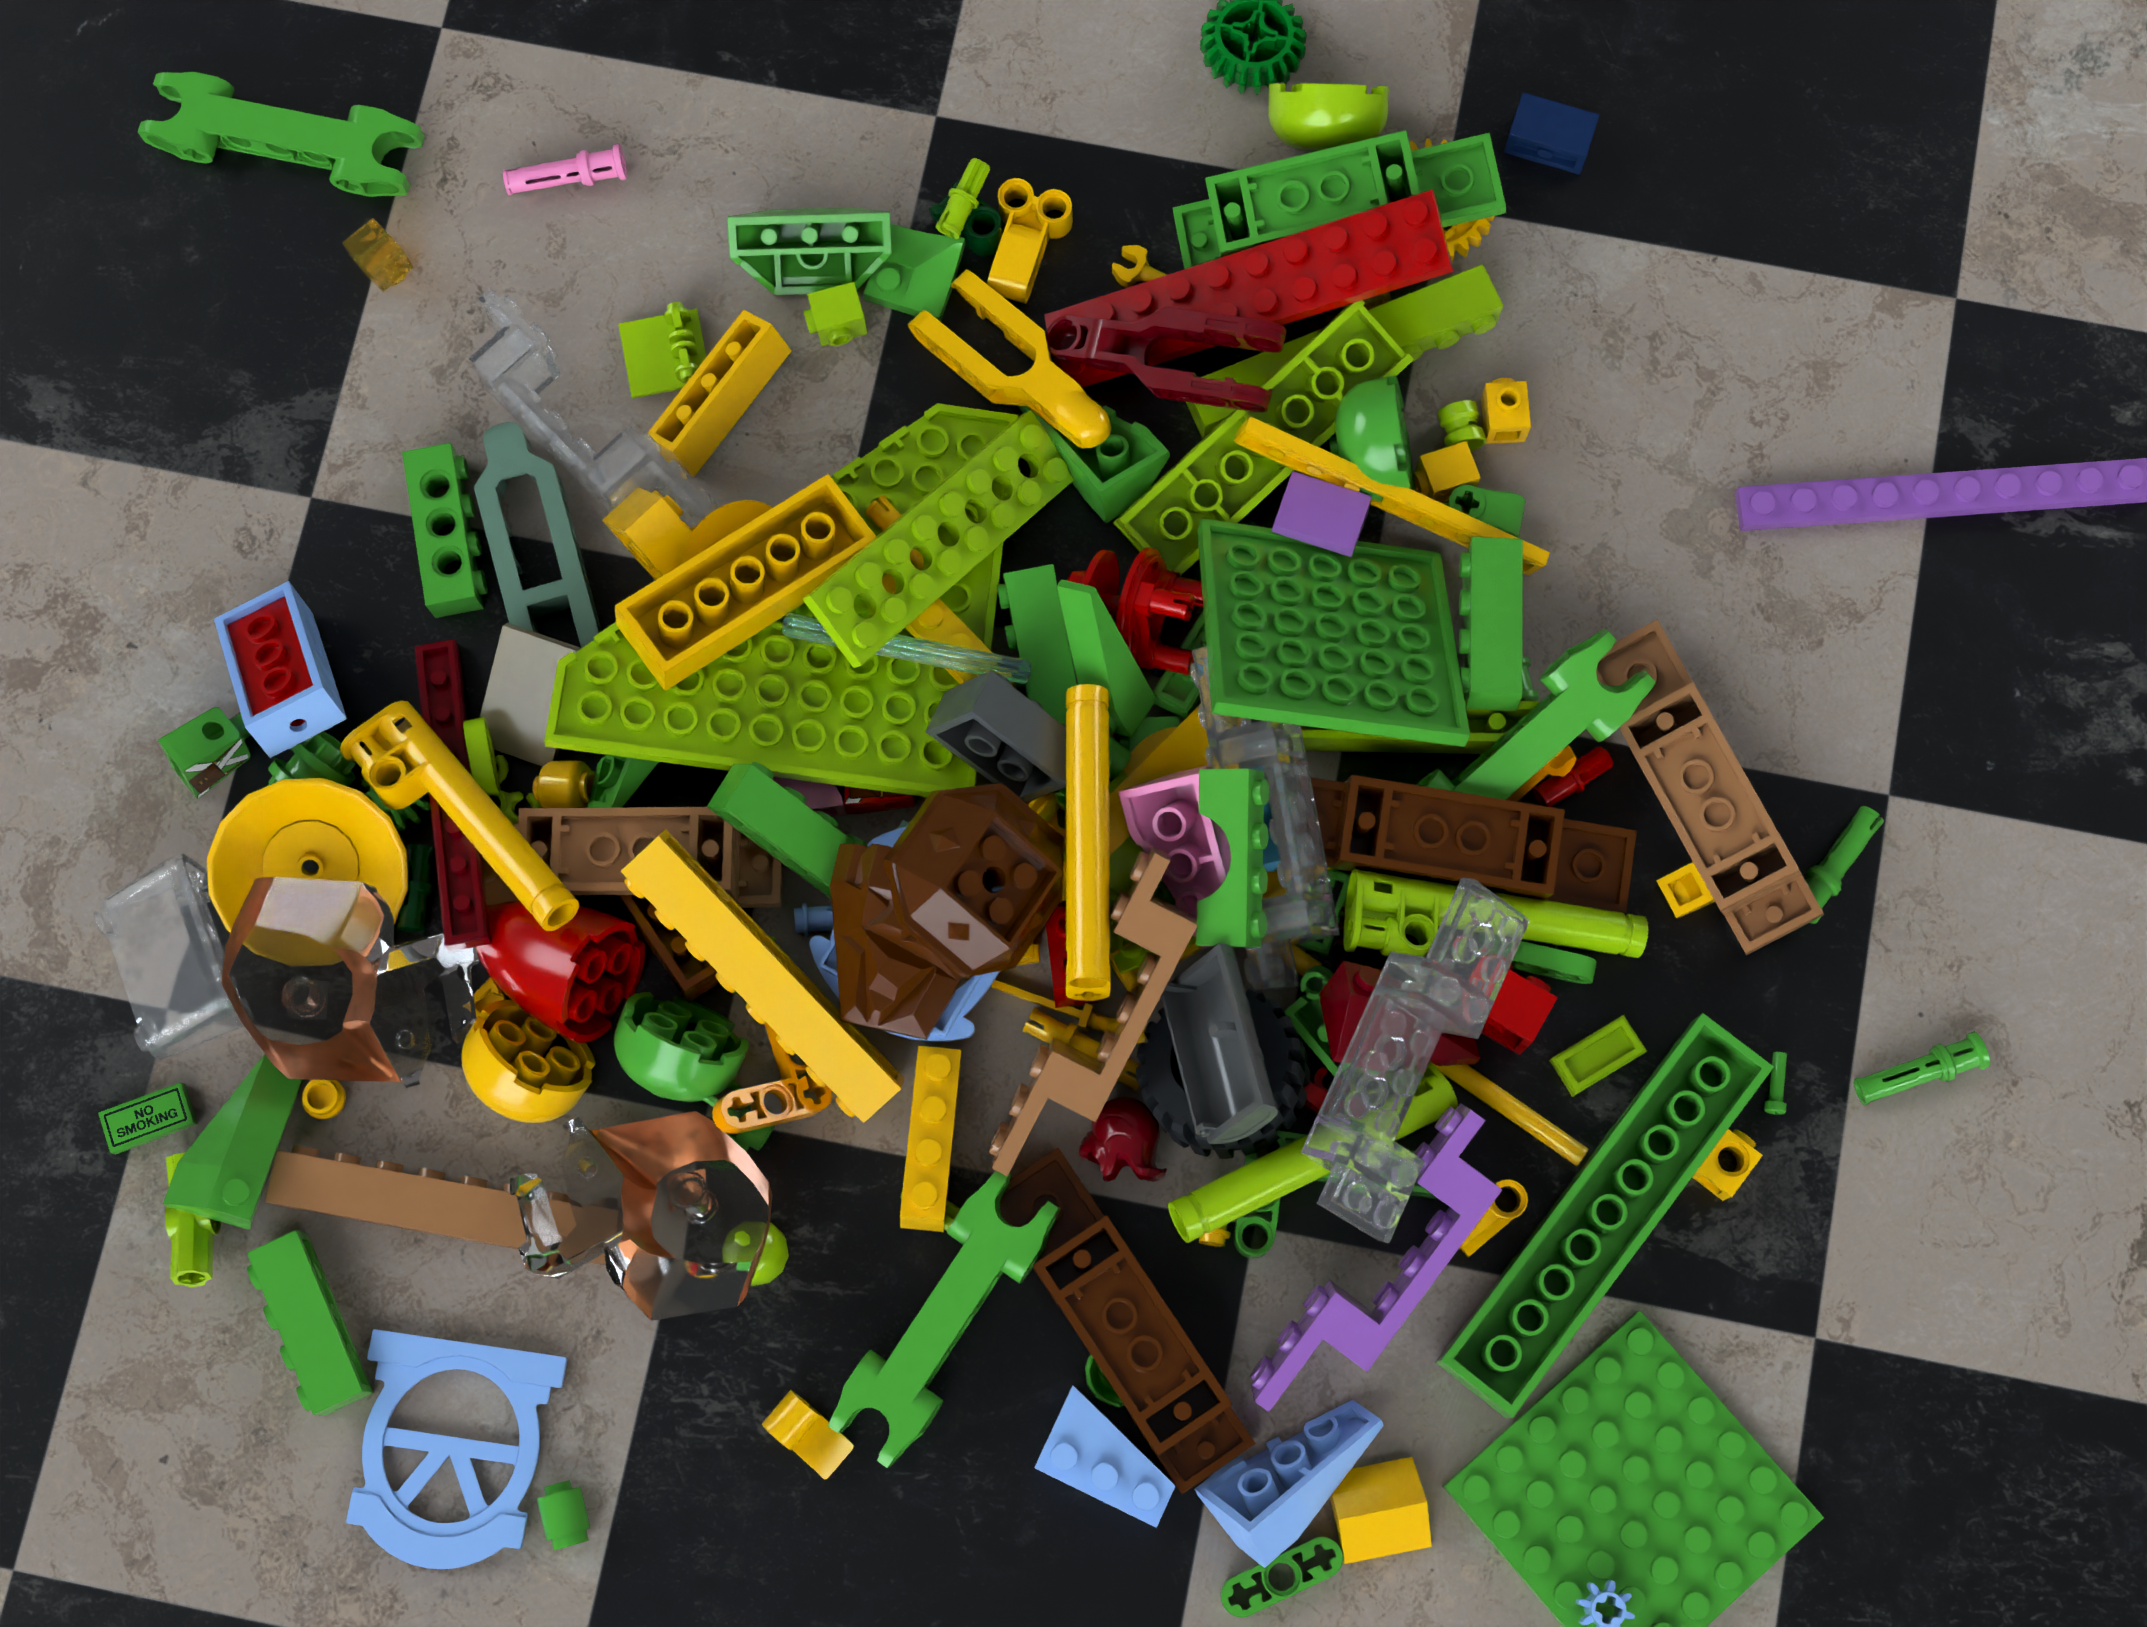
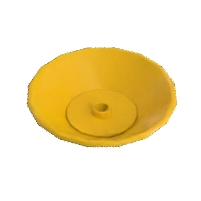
M325 778L283 779L247 794L220 822L207 855L209 897L226 930L230 933L255 879L274 877L257 921L243 944L256 955L291 967L336 965L343 960L333 948L347 949L359 954L368 951L395 924L409 889L407 850L391 817L361 791ZM314 860L318 864L319 869L314 872H308L304 869L303 862Z

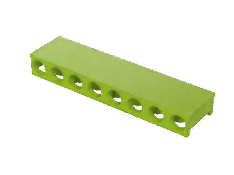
M1363 300L1348 304L1260 386L1266 390L1272 389L1267 412L1259 413L1235 409L1113 522L1139 552L1147 547L1157 549L1166 563L1167 570L1180 572L1181 576L1199 559L1197 529L1201 518L1238 523L1294 471V469L1236 444L1234 439L1238 428L1250 416L1320 447L1336 432L1335 418L1338 406L1351 388L1367 380L1397 376L1414 360L1409 353L1406 354L1364 307L1365 303Z

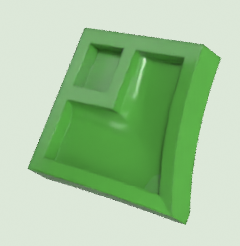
M891 224L892 254L870 276L863 293L864 300L915 317L922 310H926L941 322L952 291L951 283L957 276L965 247V238L959 237V239H955L954 237L950 238L944 235L916 231Z

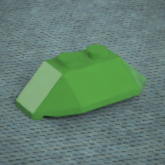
M855 207L771 209L727 217L730 259L738 266L740 265L774 295L809 294L854 282L856 290H858L892 254L889 211Z

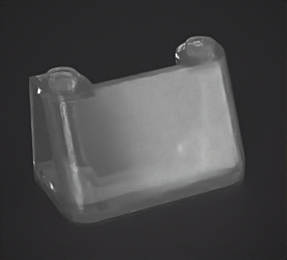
M180 854L165 860L100 900L98 903L99 911L94 912L99 930L103 935L108 936L138 1025L137 1028H134L136 1042L143 1052L149 1051L154 1057L161 1060L244 1027L221 984L225 954L207 903L211 902L209 893L204 891V889L208 888L206 869L186 854ZM230 971L228 975L242 1007L253 1023L257 1022L258 1019L252 1002L248 1000L242 1003V997L238 990V987H241L239 979L233 976Z

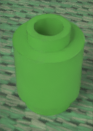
M568 1480L544 1487L546 1496L537 1498L546 1541L551 1540L553 1551L589 1541L586 1530L590 1529V1523L581 1486L572 1488L571 1482Z

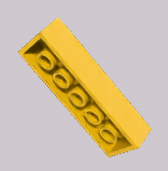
M827 474L616 604V625L664 691L804 604L803 598L870 543L876 535L831 476Z

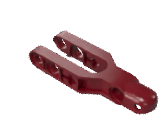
M1164 307L1135 323L1070 315L1061 316L1049 326L1046 340L1048 350L1056 358L1063 361L1087 364L1102 370L1135 374L1157 398L1262 413L1268 411L1272 389L1266 390L1254 385L1237 383L1234 378L1225 377V381L1200 378L1194 372L1148 366V354L1151 348L1163 338L1278 353L1283 349L1287 330L1280 324L1266 320Z

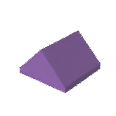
M1292 471L1272 532L1351 557L1366 522L1372 496Z

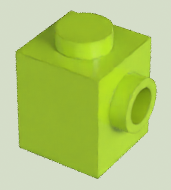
M854 282L807 294L811 309L804 310L803 313L809 334L818 333L821 347L829 344L831 346H842L849 343L855 337L868 334Z

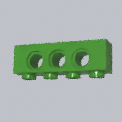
M451 443L402 452L425 606L435 618L484 609L482 595L488 593V588L483 570H478L476 556H481L482 550L477 532L471 531L470 518H474L476 513L471 494L465 493L464 480L470 478L465 456H459ZM449 486V490L444 496L433 497V493L437 488ZM455 524V528L450 534L439 536V531L444 525ZM462 562L457 572L444 574L446 567L450 563Z

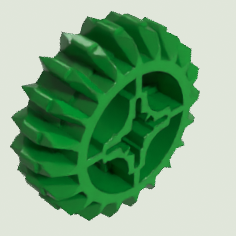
M1219 0L1216 10L1210 9L1207 14L1206 23L1201 28L1202 39L1200 40V51L1204 54L1203 62L1205 67H1212L1211 74L1213 78L1224 77L1223 84L1226 89L1234 83L1239 84L1238 91L1240 94L1246 90V87H1253V91L1258 95L1263 85L1269 88V84L1277 83V81L1287 84L1290 80V73H1297L1300 68V60L1305 57L1306 47L1304 44L1307 38V33L1302 29V17L1294 16L1295 8L1293 3L1282 6L1283 0H1230V3L1225 0ZM1266 24L1271 26L1275 30L1270 29L1266 26ZM1257 32V42L1253 43L1252 50L1249 51L1250 41H1253L1254 34ZM1230 52L1237 54L1241 59H1238Z

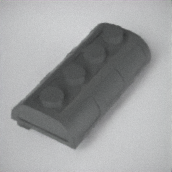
M1219 943L1173 981H1168L1161 995L1195 1132L1197 1135H1201V1137H1207L1208 1144H1224L1246 1138L1272 1121L1278 1113L1277 1104L1273 1097L1264 1064V1056L1250 1012L1251 1008L1237 964L1235 950L1230 945Z

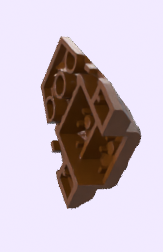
M840 844L830 882L841 1020L846 1023L927 1040L956 994L955 989L963 977L959 976L897 923L890 879H887L883 863L884 858L892 847L880 844H871L869 847L858 844ZM985 871L982 883L984 888L987 889L990 878L988 872Z

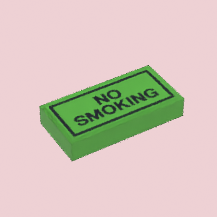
M181 1082L98 1113L109 1151L115 1155L198 1124L186 1084Z

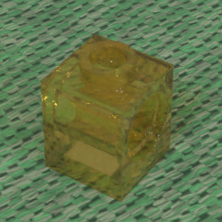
M374 218L342 242L352 260L382 292L390 286L401 283L413 268L404 250Z

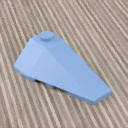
M1351 1400L1305 1423L1303 1432L1281 1442L1278 1436L1266 1442L1268 1449L1246 1460L1243 1459L1242 1455L1234 1458L1196 1487L1195 1491L1233 1542L1265 1568L1298 1540L1384 1426L1383 1422L1356 1401Z

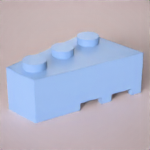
M1072 1385L1034 1468L1157 1528L1175 1485Z

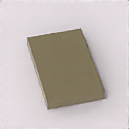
M510 623L502 626L480 718L485 717L487 720L494 750L542 767L550 761H557L560 749L545 747L544 742L558 660L573 651L575 653L580 650V647Z

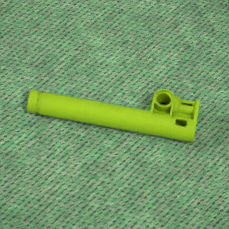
M1360 869L1352 871L1346 892L1344 921L1345 951L1354 952L1357 946L1380 950L1382 955L1391 956L1397 963L1405 966H1413L1419 963L1437 940L1438 926L1614 955L1620 953L1622 956L1633 958L1641 957L1648 939V921L1646 917L1640 915H1625L1622 912ZM1405 934L1416 938L1419 945L1409 942Z
M1430 1061L1418 1062L1414 1068H1403L1400 1063L1386 1065L1380 1070H1369L1355 1066L1346 1076L1351 1114L1189 1192L1188 1196L1183 1195L1169 1202L1168 1210L1173 1224L1186 1243H1190L1202 1237L1205 1232L1210 1233L1439 1120L1450 1106L1456 1110L1458 1102L1452 1086L1440 1070Z

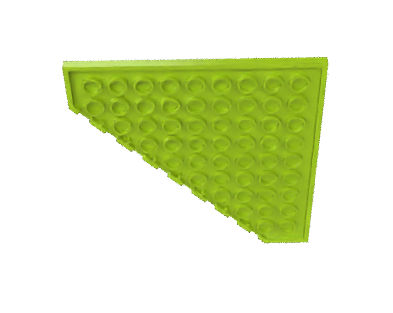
M937 403L925 411L924 416L908 427L904 425L879 442L878 447L862 458L857 457L835 472L832 479L877 537L883 531L865 514L866 509L874 500L880 504L878 498L885 495L888 501L903 515L1014 422L1018 415ZM993 480L992 491L998 499L1003 500L1005 495L1004 488L998 481ZM966 503L965 514L967 518L973 523H977L978 512L972 504ZM939 526V540L944 545L950 546L951 535L945 527ZM1003 543L940 597L948 608L990 651ZM855 597L853 603L854 610L858 616L866 619L868 606L862 598ZM804 603L666 691H664L617 627L616 622L595 635L593 641L575 653L573 651L558 660L544 740L545 747L729 771L733 764L757 762L771 770L774 777L922 797H928L932 791L975 786L977 771L925 732L945 691L960 684L906 628L899 632L863 665L853 668L806 603Z

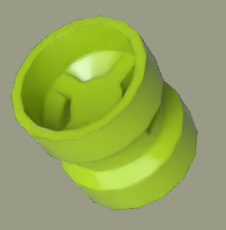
M1463 400L1442 407L1437 412L1439 425L1447 433L1444 438L1445 447L1467 441L1470 451H1474L1486 444L1487 440L1484 429L1477 425V419L1480 414L1475 401Z

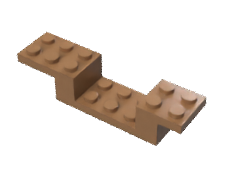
M1658 619L1615 642L1611 650L1598 663L1596 669L1597 680L1604 685L1617 686L1628 681L1633 675L1644 669L1655 680V685L1637 706L1631 718L1619 729L1745 954L1748 955L1823 916L1824 913Z
M707 807L519 808L518 824H513L572 895H634L624 883L626 877L621 870L666 829L741 908H782L783 863ZM482 856L487 906L508 901H518L519 899Z
M1154 846L1151 847L1148 854L1141 851L1129 873L1131 875L1130 879L1134 880L1129 892L1126 893L1120 890L1110 909V918L1114 920L1113 932L1155 953V955L1147 952L1136 973L1138 977L1137 982L1140 984L1134 994L1127 991L1116 1012V1015H1118L1116 1021L1119 1024L1115 1032L1110 1030L1105 1032L1096 1050L1098 1054L1096 1059L1054 1037L1049 1047L1040 1045L1029 1067L1031 1068L1029 1075L1033 1077L1029 1086L1023 1083L1020 1084L1010 1104L1009 1114L1013 1117L1009 1124L1001 1121L990 1142L991 1147L988 1153L994 1155L992 1169L1005 1176H1008L1048 1098L1096 1122L1197 927L1194 915L1153 895L1170 863L1168 853Z

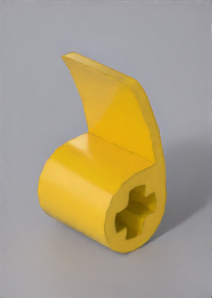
M791 1389L761 1424L776 1440L789 1450H793L823 1479H828L854 1447L853 1443L841 1432L838 1434L828 1427L829 1421Z

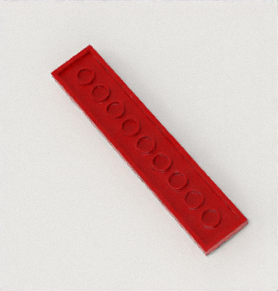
M1432 189L1045 314L1044 318L1047 330L1054 320L1065 315L1135 323L1164 307L1260 319L1285 325L1454 272L1437 198ZM1163 338L1149 351L1147 364L1148 366H1154L1218 345ZM1052 354L1053 363L1074 379L1081 388L1128 374L1102 370L1083 363L1063 361Z

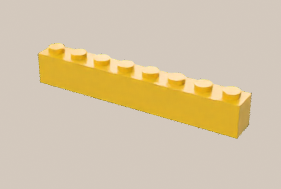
M666 829L621 870L626 877L624 883L628 889L638 898L646 897L656 908L654 913L658 920L669 930L674 928L678 930L687 940L685 946L697 960L701 962L706 960L717 971L715 977L718 982L730 993L736 991L747 1002L745 1007L748 1013L758 1023L764 1024L766 1022L778 1034L775 1038L783 1050L792 1056L796 1053L808 1065L805 1069L812 1080L821 1087L826 1084L837 1095L835 1098L836 1103L845 1114L851 1118L856 1115L864 1123L901 1090L905 1079L901 1073L854 1024L842 1022L840 1010Z

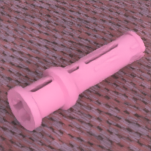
M620 143L614 144L612 149L589 153L587 150H581L580 153L576 154V158L503 170L504 185L509 196L515 193L582 182L583 185L594 186L595 181L615 177H619L620 180H627L628 178L625 157Z

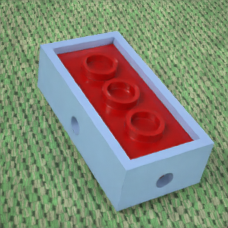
M289 581L214 618L244 726L270 758L347 719L313 613Z

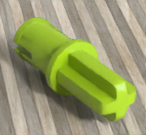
M972 158L957 188L949 190L948 195L950 198L948 204L935 226L940 233L950 238L959 239L972 209H976L979 205L976 198L990 171V166L980 159Z

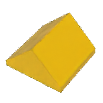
M1413 1457L1351 1468L1330 1496L1344 1564L1432 1547L1427 1500Z

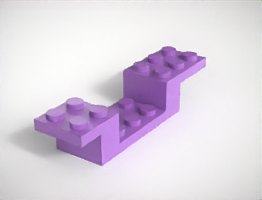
M1461 1103L1456 1110L1450 1106L1435 1125L1439 1133L1430 1145L1423 1142L1408 1162L1413 1166L1408 1174L1419 1185L1448 1205V1210L1446 1212H1443L1441 1209L1437 1211L1425 1228V1231L1429 1234L1419 1248L1413 1245L1401 1259L1398 1267L1402 1269V1272L1393 1284L1386 1281L1377 1291L1372 1300L1376 1305L1373 1311L1331 1280L1327 1282L1324 1288L1319 1284L1313 1288L1303 1303V1306L1307 1308L1298 1323L1293 1320L1288 1322L1276 1340L1280 1344L1278 1350L1271 1359L1265 1355L1250 1375L1253 1379L1251 1388L1254 1401L1266 1411L1270 1412L1322 1340H1325L1368 1372L1502 1191L1500 1187L1459 1157L1485 1122L1483 1118Z

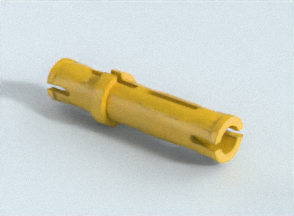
M1034 1007L1029 1018L1043 1025L1044 1028L1028 1021L1025 1023L1022 1032L1028 1033L1048 1044L1051 1043L1054 1037L1095 1059L1097 1058L1096 1050L1100 1042L1077 1031V1025L1071 1022L1069 1025H1066ZM1129 1058L1117 1081L1137 1091L1140 1086L1137 1082V1077L1127 1073V1071L1136 1074V1068L1141 1064Z

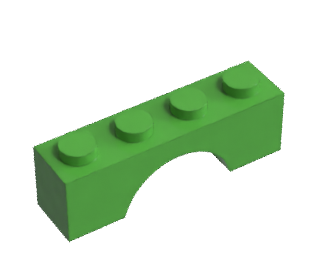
M1249 768L1199 769L1198 813L1212 819L1223 830L1230 845L1231 862L1228 874L1222 885L1210 896L1197 901L1196 946H1217L1219 943H1224L1232 947H1262V938L1265 937L1267 931L1266 914L1262 912V894L1266 892L1268 885L1267 871L1263 867V849H1266L1269 838L1268 828L1264 823V805L1268 803L1269 785L1267 780L1264 779V771Z

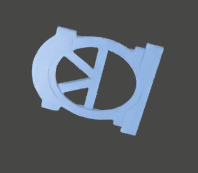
M374 1329L367 1359L378 1362L375 1379L383 1381L384 1388L371 1409L364 1431L362 1465L365 1486L353 1488L346 1523L363 1526L368 1535L381 1548L399 1560L428 1569L464 1567L482 1561L496 1554L504 1547L521 1549L523 1547L528 1513L521 1512L519 1504L532 1482L539 1459L540 1427L537 1406L549 1403L551 1387H563L567 1357ZM446 1370H468L490 1379L507 1396L518 1422L519 1446L390 1428L387 1425L399 1401L418 1382L430 1375ZM393 1446L429 1452L400 1489L393 1491L389 1485L384 1468V1447ZM450 1455L470 1516L466 1520L455 1523L428 1521L412 1513L409 1510V1505ZM470 1458L509 1463L515 1467L507 1486L491 1505L485 1503Z

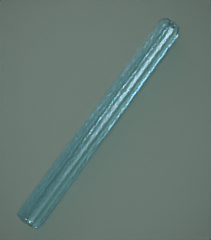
M793 613L785 615L782 633L787 637L837 646L817 618ZM899 634L875 653L877 655L982 675L992 670L996 674L1006 677L1009 681L1022 684L1028 683L1032 671V663L1028 660Z

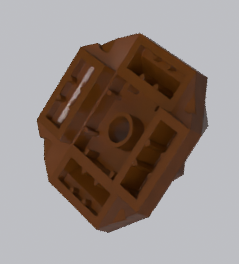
M1003 783L932 791L883 860L887 879H890L897 923L961 977H972L1016 968L1062 900L1064 837ZM985 871L988 872L990 878L987 889L984 888L982 883Z

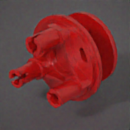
M1149 547L1144 548L1132 563L1121 596L1118 595L1119 563L1113 551L1100 550L1091 560L1087 570L1075 571L1069 575L1067 581L1096 588L1112 619L1114 616H1117L1116 626L1139 667L1147 669L1157 668L1188 676L1193 673L1197 658L1196 651L1164 645L1160 640L1166 616L1189 621L1192 613L1187 610H1193L1194 605L1203 607L1201 581L1180 577V572L1167 570L1166 563L1161 557L1160 552Z

